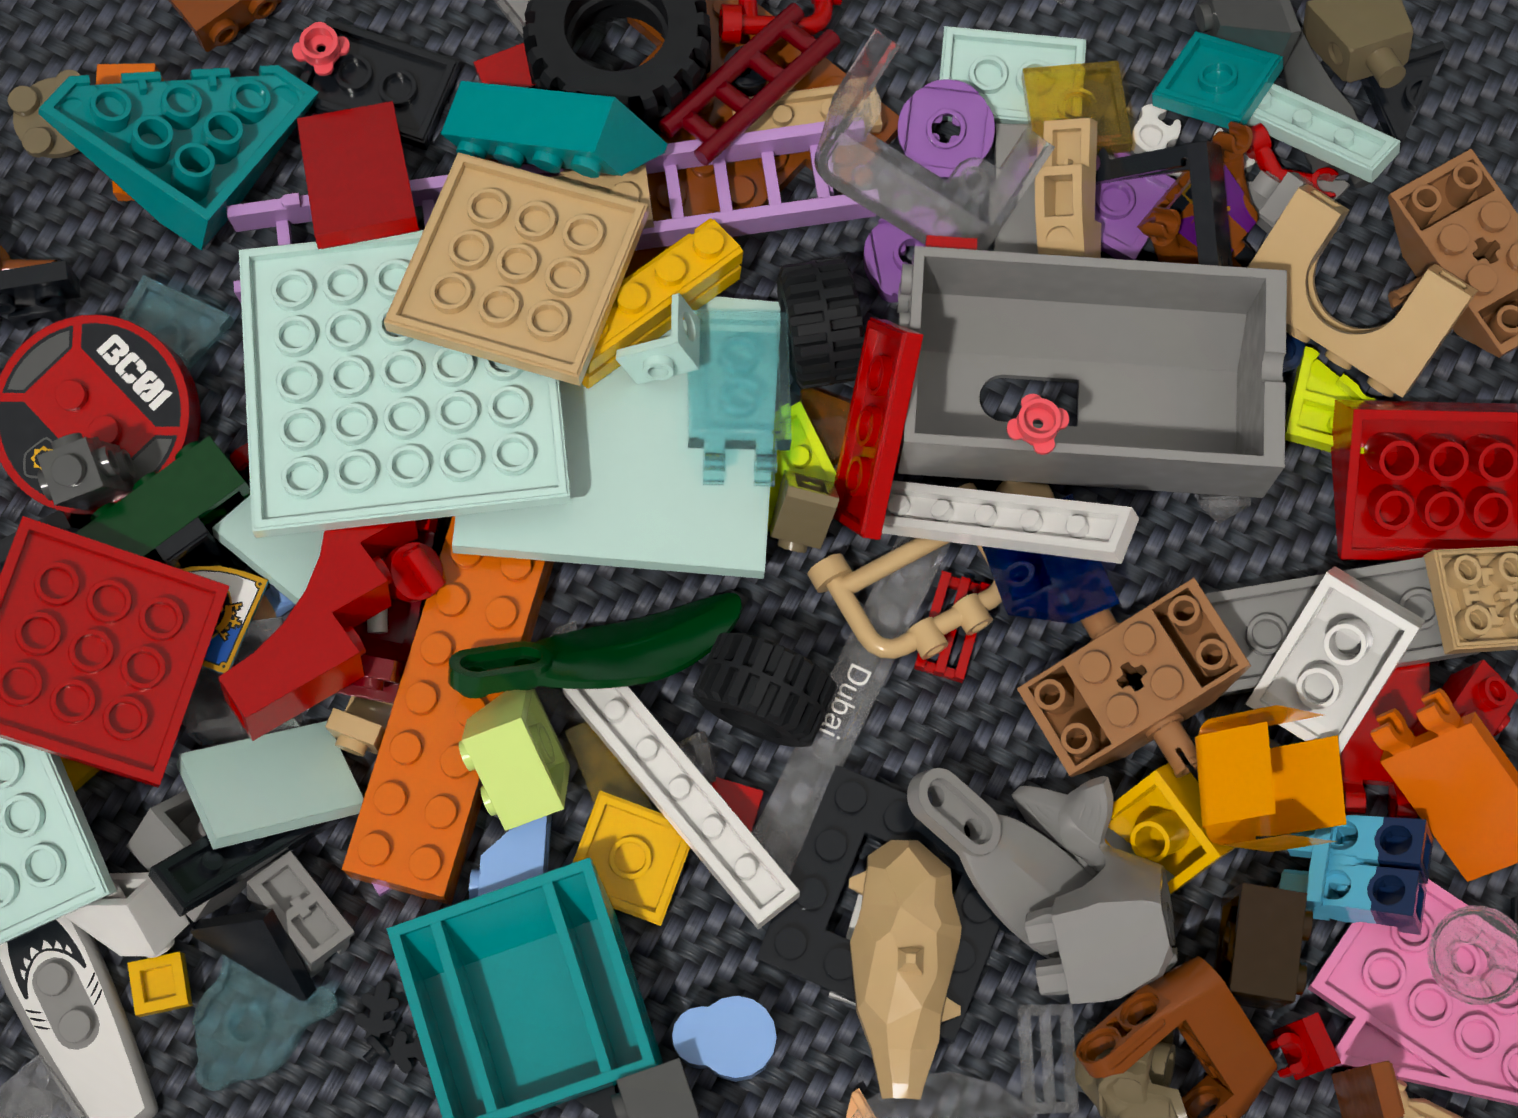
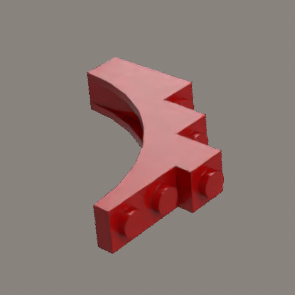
M416 520L324 531L320 556L307 588L284 623L254 653L218 677L225 701L252 741L365 676L361 656L366 653V649L354 627L392 606L388 585L393 583V578L381 558L387 556L396 547L410 543L418 538Z

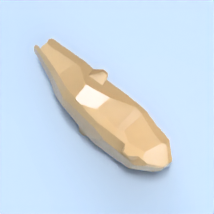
M890 840L868 855L866 871L849 878L848 888L862 895L861 910L850 940L856 1012L871 1050L881 1098L921 1100L939 1043L941 1023L961 1015V1006L946 996L956 962L962 926L953 897L951 869L918 840Z

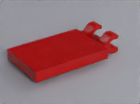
M1430 662L1398 667L1394 670L1341 752L1340 764L1346 815L1366 813V792L1363 784L1388 786V817H1418L1415 809L1381 764L1380 760L1384 750L1377 746L1370 733L1371 730L1380 726L1376 717L1394 708L1401 713L1412 732L1419 722L1416 711L1425 707L1421 697L1430 693Z

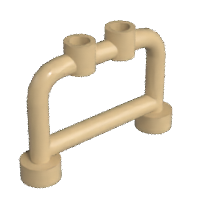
M967 483L957 487L977 490L974 483ZM914 538L855 571L851 570L844 556L841 553H837L822 559L811 567L807 573L818 593L830 592L861 645L869 653L886 659L903 657L916 650L923 660L937 655L948 646L949 643L944 635L962 626L966 635H972L981 631L993 621L988 611L997 607L1008 597L1014 580L1012 566L1003 549L977 546L993 572L994 578L991 586L978 594L972 593L963 597L949 610L934 618H925L910 627L906 633L889 639L877 633L854 594L950 542Z

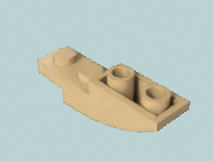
M1092 118L1044 121L1043 166L1035 167V222L1038 254L1101 258L1102 223L1095 221L1098 121Z

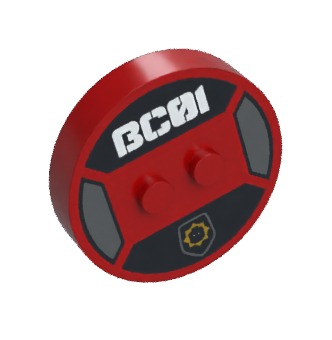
M81 315L55 322L26 340L14 352L0 374V462L10 478L22 491L39 503L55 510H61L80 518L90 519L93 513L100 507L88 511L56 506L53 500L50 501L46 498L38 482L37 473L41 471L37 455L53 450L51 442L69 434L82 433L83 437H98L100 441L119 445L121 450L125 449L129 453L134 463L136 478H133L132 481L135 484L144 475L154 471L160 472L175 461L176 454L184 446L198 441L201 424L199 396L193 378L184 362L162 340L144 328L121 318L107 315Z

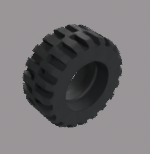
M705 0L528 1L524 14L526 25L523 27V41L532 84H535L536 89L616 97L649 128H656L658 133H662L658 127V122L707 79L706 74L710 72L712 59L710 16L707 14ZM613 17H629L641 20L656 29L664 38L662 47L649 61L636 68L624 71H607L595 68L581 60L573 51L577 39L586 29L601 20Z

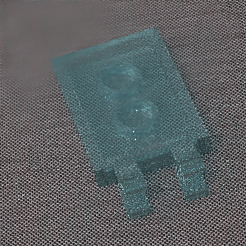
M693 310L700 319L699 370L687 372L688 448H703V485H723L725 449L754 450V486L775 487L777 450L790 451L792 441L787 313Z

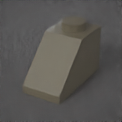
M784 470L769 526L770 536L778 539V546L800 553H806L808 546L821 549L839 502V496L834 483Z

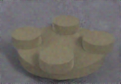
M64 70L56 77L41 80L30 87L18 86L9 93L8 104L13 111L14 129L24 149L30 156L37 158H63L79 152L73 144L38 114L39 107L69 76L80 75L77 71Z

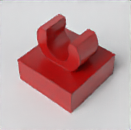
M1318 1012L1273 1030L1276 1037L1271 1038L1266 1043L1268 1051L1278 1047L1282 1049L1288 1066L1277 1071L1282 1078L1294 1076L1295 1080H1299L1341 1063Z

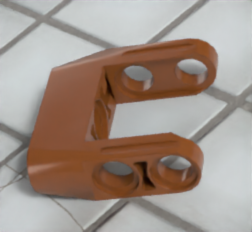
M1199 956L1164 973L1162 977L1137 990L1087 1033L1077 1046L1076 1056L1088 1074L1094 1078H1105L1127 1071L1177 1027L1208 1074L1182 1097L1187 1118H1197L1201 1111L1217 1104L1216 1108L1209 1115L1202 1118H1241L1277 1070L1275 1060L1226 983L1215 969ZM1154 1013L1148 1020L1136 1025L1142 1018ZM1114 1047L1109 1054H1107L1101 1059L1095 1060L1096 1057L1100 1055L1102 1052H1104L1106 1049Z

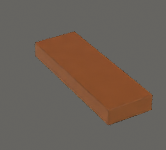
M1390 1061L1369 1064L1331 1074L1342 1118L1404 1117L1405 1111L1393 1064Z

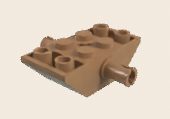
M1469 149L1389 194L1388 202L1402 257L1417 279L1389 292L1388 300L1392 309L1401 304L1403 306L1427 269L1437 264L1478 290L1453 327L1455 333L1500 358L1518 348V213L1474 151Z
M1195 578L1187 581L1121 623L1116 621L1097 587L1083 590V594L1092 606V611H1089L1078 594L1070 600L1069 606L1074 610L1090 636V642L1018 687V692L1070 777L1125 758L1152 740H1155L1173 769L1176 778L1188 775L1191 772L1181 758L1180 753H1184L1191 766L1196 770V748L1181 723L1214 703L1251 667L1249 661ZM1136 673L1143 675L1141 681L1144 686L1138 691H1135L1130 685L1127 686L1130 682L1129 679Z

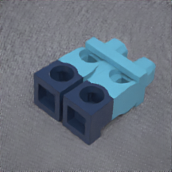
M1346 815V825L1289 834L1338 841L1287 849L1290 856L1311 858L1309 871L1284 869L1281 874L1279 889L1307 893L1306 908L1312 909L1313 919L1326 921L1333 919L1349 923L1366 922L1394 926L1398 928L1399 932L1421 935L1427 892L1425 884H1428L1434 840L1426 819Z

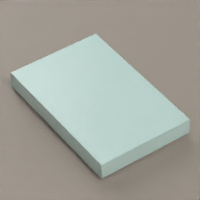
M944 26L939 80H958L972 86L989 105L994 116L995 126L996 123L1044 125V121L1081 118L1086 39ZM943 116L942 121L952 122V117Z
M249 495L212 527L213 536L261 577L269 580L272 586L296 605L305 592L319 559L324 531L255 538L252 532L251 496Z
M327 721L265 734L254 741L251 738L178 755L177 768L213 850L359 814L364 799L341 749L335 746V737L325 727Z

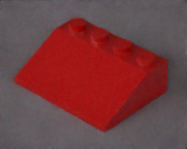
M1335 400L1332 429L1334 446L1331 447L1338 558L1349 560H1410L1422 558L1432 550L1518 546V404ZM1360 448H1364V454L1360 453Z

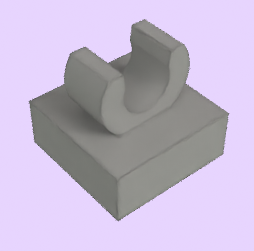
M1261 170L1249 187L1268 199L1259 214L1273 224H1276L1298 187L1306 184L1312 186L1313 183L1296 172H1287L1281 181L1272 173Z

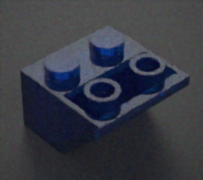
M1073 494L1062 498L1064 500L1076 501ZM982 546L1008 615L1073 624L1120 603L1103 561Z

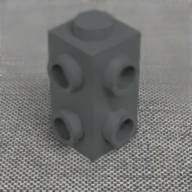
M82 433L69 434L51 442L53 450L37 455L41 471L37 473L40 488L46 498L50 501L53 500L56 506L91 511L124 498L133 491L134 484L132 479L136 478V469L129 453L125 449L121 450L119 445L100 441L98 437H83Z

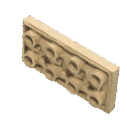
M1518 546L1432 550L1425 554L1424 559L1444 654L1518 650Z

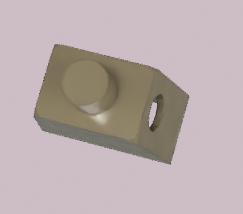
M1311 0L1306 2L1303 33L1310 47L1342 81L1351 83L1374 76L1380 87L1391 88L1403 80L1406 75L1404 65L1409 60L1413 27L1402 0Z

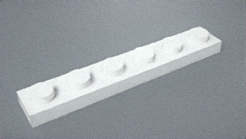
M893 481L882 534L1122 564L1139 517L1132 507Z
M628 686L602 689L562 688L564 696L757 929H760L800 897L799 889Z

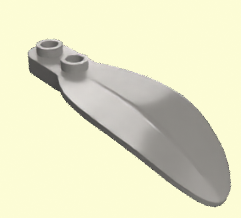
M934 768L916 774L910 781L907 789V801L911 812L959 855L968 877L988 907L1009 930L1029 947L1025 929L1027 913L1053 907L1056 897L1081 888L1094 878L1071 856L1044 835L1014 818L996 814L983 799L951 771L944 768ZM928 791L931 793L933 798L932 804L930 803L928 798ZM965 823L968 825L970 829L969 838L966 836L964 831ZM1058 944L1032 948L1047 959L1060 957Z

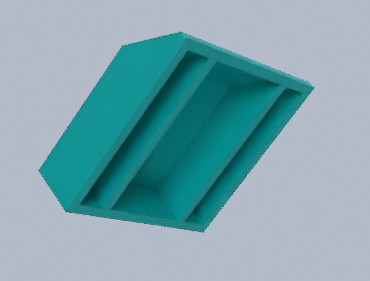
M590 857L386 928L442 1118H521L616 1085V1080L663 1064L616 913Z

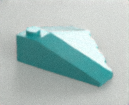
M279 65L260 66L259 76L230 77L229 68L193 69L190 73L191 80L161 81L160 71L121 73V83L90 85L89 75L69 76L39 107L38 114L159 223L202 251L228 221L226 206L237 205L243 201L298 125L297 118L304 117L317 99L319 92Z

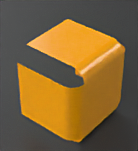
M1274 705L1211 718L1203 723L1198 736L1195 737L1202 828L1206 829L1208 838L1214 844L1274 852L1338 842L1289 835L1291 833L1346 825L1338 735L1274 748L1269 746L1268 726L1323 716V714ZM1256 836H1276L1256 840Z

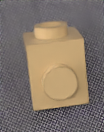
M351 696L345 711L336 708L332 709L325 727L337 739L335 746L361 757H364L366 751L378 755L393 704Z

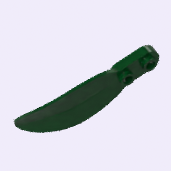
M724 593L641 618L550 636L536 642L519 641L461 650L454 653L449 659L448 683L461 695L476 699L485 697L488 694L517 689L532 690L537 686L565 689H602L657 681L688 668L709 654L717 636L720 633H730L742 613V602L736 593Z

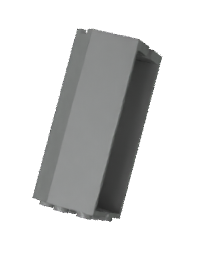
M915 246L912 264H902L897 313H899L898 325L921 333L924 336L897 458L898 474L1263 498L1285 468L1286 383L1283 382L1282 373L1286 354L1287 270ZM998 378L1078 383L1076 426H1067L1065 429L1059 430L1054 439L1055 447L1052 452L1045 455L1037 454L1029 443L1022 439L1013 440L1008 436L1006 430L1008 422L997 421L984 412L979 398L982 388L988 382ZM1033 424V426L1041 428L1043 424Z

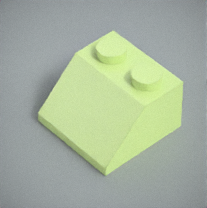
M535 689L505 691L467 719L462 741H459V751L462 760L469 771L476 770L483 784L480 791L484 806L491 816L498 815L505 831L564 809L570 764Z

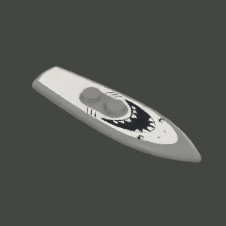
M63 916L0 945V981L5 993L45 1065L78 1118H153L158 1112V1104L128 1018L94 937Z

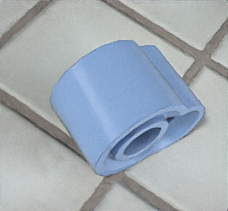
M741 996L721 998L709 1007L690 1008L680 1015L674 1024L672 1032L675 1051L684 1063L693 1068L708 1069L721 1079L735 1082L752 1079L764 1071L773 1058L777 1040L774 1021L766 1008L753 999Z

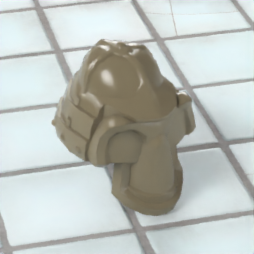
M1154 1013L1145 1016L1140 1021H1138L1136 1025L1145 1022ZM1097 1025L1089 1028L1085 1035L1089 1033ZM1175 1029L1127 1071L1105 1078L1090 1076L1077 1058L1076 1050L1073 1052V1057L1075 1058V1080L1096 1106L1102 1118H1187L1179 1090L1169 1087L1176 1056L1174 1045ZM1114 1047L1106 1049L1104 1052L1098 1055L1095 1060L1101 1059L1107 1054H1109Z

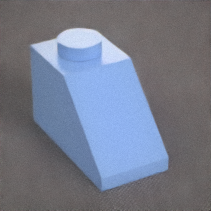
M552 814L510 829L481 855L480 869H472L470 873L469 899L548 872Z

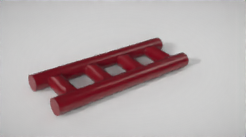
M790 3L659 121L658 127L660 131L668 138H671L681 128L685 129L702 142L694 150L695 157L701 164L709 165L840 45L839 36L833 30L827 29L817 39L797 25L804 18L803 10L796 3ZM781 38L802 52L784 69L764 54ZM748 68L769 82L751 99L731 84ZM715 98L736 112L718 129L698 115Z

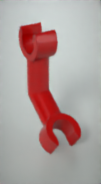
M1259 123L1250 127L1253 139L1245 154L1251 159L1254 158L1260 170L1272 173L1281 181L1287 172L1299 173L1312 182L1314 188L1332 199L1336 196L1335 193L1320 190L1317 186V181L1333 182L1339 175L1337 171L1331 168H1320L1311 174L1283 169L1271 149V139L1263 124Z

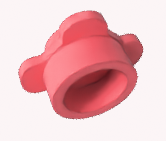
M315 22L301 33L299 42L295 43L292 48V53L297 61H305L313 66L317 75L327 76L333 72V65L340 56L349 53L350 43L345 36H337L334 29L326 23ZM320 46L326 47L323 52H318L317 48Z
M1028 394L1021 400V409L1018 416L1009 420L1006 427L1007 434L1013 440L1022 439L1029 443L1037 454H1049L1055 447L1054 439L1059 430L1065 429L1068 426L1069 415L1063 408H1058L1050 400L1041 398L1037 394ZM1035 420H1040L1043 423V426L1041 428H1035L1033 426V422Z

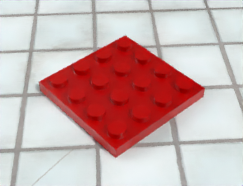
M22 516L0 574V738L159 788L230 586Z

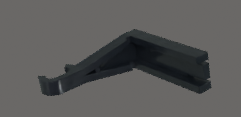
M1201 141L1115 158L1109 148H1101L1097 154L1101 163L1096 171V185L1190 171L1198 262L1200 265L1233 267L1222 149L1220 145L1209 141Z

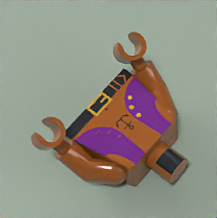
M1231 121L1228 124L1229 134L1222 131L1217 132L1212 138V143L1220 145L1222 149L1233 267L1247 268L1256 254L1243 241V238L1258 221V213L1251 204L1252 201L1244 173V153L1252 143L1253 133L1250 127ZM1190 171L1182 172L1137 226L1144 235L1151 239L1159 262L1199 264Z

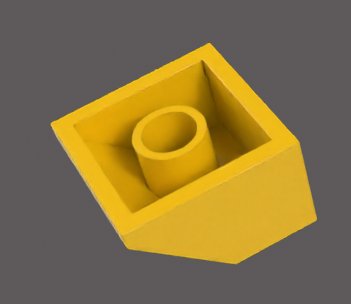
M1169 763L1154 770L1113 803V812L1108 828L1129 842L1136 855L1163 865L1167 871L1175 876L1168 882L1170 895L1236 848L1214 844L1208 838L1206 829L1202 828L1198 781L1192 773L1176 778ZM1105 839L1106 844L1109 845L1110 847H1112V846L1108 843V841Z

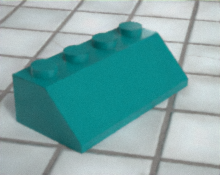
M469 81L460 82L441 131V135L457 147V154L459 152L481 159H494L514 168H521L523 163L533 164L551 173H559L561 168L572 169L590 178H598L600 173L622 176L665 153L668 145L616 97Z

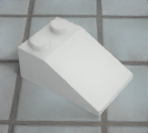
M1334 566L1326 572L1252 692L1246 705L1252 709L1279 705L1323 714V716L1278 725L1304 741L1338 735L1339 754H1341L1426 620Z

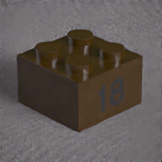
M1241 883L1222 896L1214 969L1226 983L1240 1006L1274 1011L1294 1003L1296 995L1303 994L1307 980V964L1300 962L1302 941L1309 940L1313 925V911L1306 908L1307 893Z

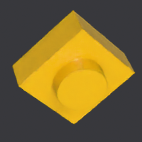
M179 951L127 963L135 1016L144 1017L193 1006L184 953Z

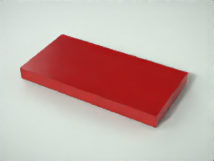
M393 101L297 118L314 235L318 249L419 231Z
M870 317V320L868 319L834 481L839 502L833 518L863 538L880 540L924 335L891 321Z

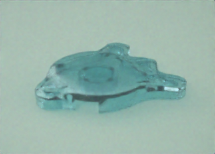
M222 954L223 964L220 975L201 998L195 1009L192 1025L195 1026V1039L198 1046L196 1048L198 1063L195 1071L197 1082L207 1090L221 1091L234 1082L259 1079L272 1074L282 1067L292 1055L302 1033L310 1025L331 1017L337 1011L339 1003L336 994L328 988L319 987L308 1000L300 1001Z

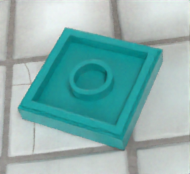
M1195 31L1152 93L1153 106L1229 129L1228 124L1231 121L1246 125L1283 70V56L1281 57L1274 53Z

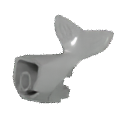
M1100 776L1091 779L1069 794L1034 786L1018 787L1013 792L1012 797L1026 822L1034 830L1059 847L1080 857L1098 873L1095 878L1081 888L1056 897L1053 907L1036 910L1026 915L1025 929L1030 947L1058 944L1060 953L1058 958L1038 960L1036 962V978L1040 995L1069 994L1071 1004L1105 1002L1120 999L1170 971L1178 961L1177 947L1172 948V946H1175L1174 915L1165 867L1147 858L1110 847L1106 844L1105 835L1113 812V793L1109 778Z

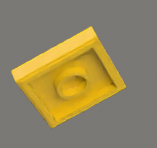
M600 790L572 863L590 857L614 909L661 926L690 847L662 813Z

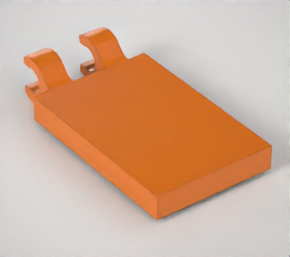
M1439 688L1423 695L1421 700L1425 707L1416 711L1420 723L1428 730L1424 734L1415 737L1396 708L1378 715L1376 720L1380 726L1371 730L1370 734L1377 746L1384 750L1380 760L1381 764L1420 818L1427 820L1431 833L1465 880L1469 882L1518 863V771L1476 712L1460 717L1448 695Z

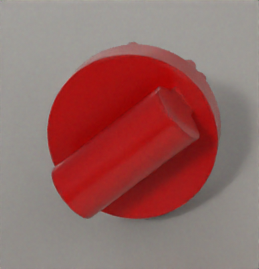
M420 542L407 543L396 547L383 558L393 578V583L388 586L390 597L394 600L400 599L406 602L425 600L433 596L446 583V580L443 578V567L439 556L426 544Z

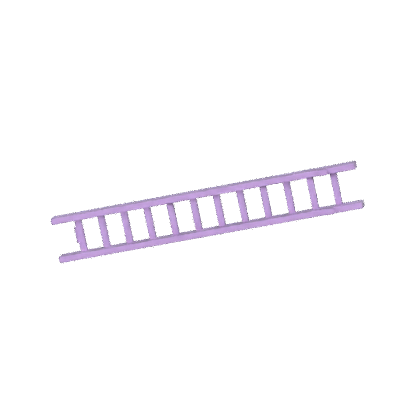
M851 117L741 134L709 164L714 167L720 212L684 217L677 170L705 166L694 155V150L702 142L696 139L668 143L665 153L645 164L647 174L665 171L672 219L653 221V228L643 229L635 251L672 246L687 234H694V229L710 218L715 220L731 237L875 217L877 207L875 190L834 196L829 163L824 162L822 150L862 144L864 142L863 117ZM809 151L817 198L781 203L774 156ZM761 158L769 205L733 210L726 163ZM522 164L521 168H518L547 177L558 176L559 174L542 170L533 164ZM448 175L409 180L414 207H423L425 226ZM299 193L285 194L280 199L226 206L227 217L236 232L276 227L278 246L292 244L291 224L312 222L309 196H300ZM240 280L233 281L234 293L241 303Z

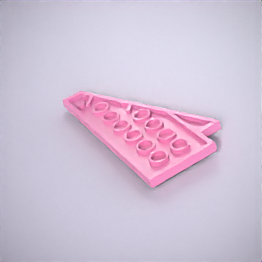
M1429 879L1428 884H1425L1427 892L1421 935L1399 932L1398 928L1394 926L1366 922L1351 923L1307 988L1352 1019V1022L1334 1047L1341 1061L1340 1064L1335 1066L1353 1069L1369 1064L1390 1061L1393 1064L1397 1080L1518 1106V938Z

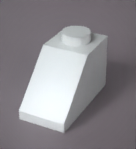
M149 872L109 873L117 892L64 916L119 956H146L147 958H155L167 952L174 945V938L190 924L185 914L180 917L149 878Z

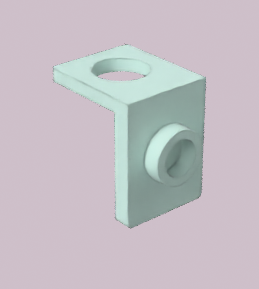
M680 293L673 294L671 336L617 349L616 360L636 384L667 380L675 375L699 370L700 319ZM683 318L687 324L689 337H687L684 330Z

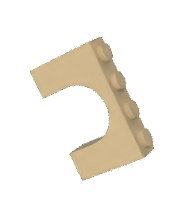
M1309 184L1298 187L1247 268L1287 270V333L1305 343H1308L1310 339L1327 349L1325 356L1330 361L1347 370L1354 366L1369 376L1367 383L1383 395L1393 397L1396 393L1403 398L1414 386L1478 290L1437 264H1434L1427 269L1399 313L1390 322L1372 328H1357L1336 320L1326 311L1319 300L1315 287V271L1321 254L1350 210Z

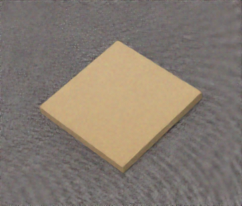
M458 152L384 319L386 331L581 386L650 214L649 206L635 200Z

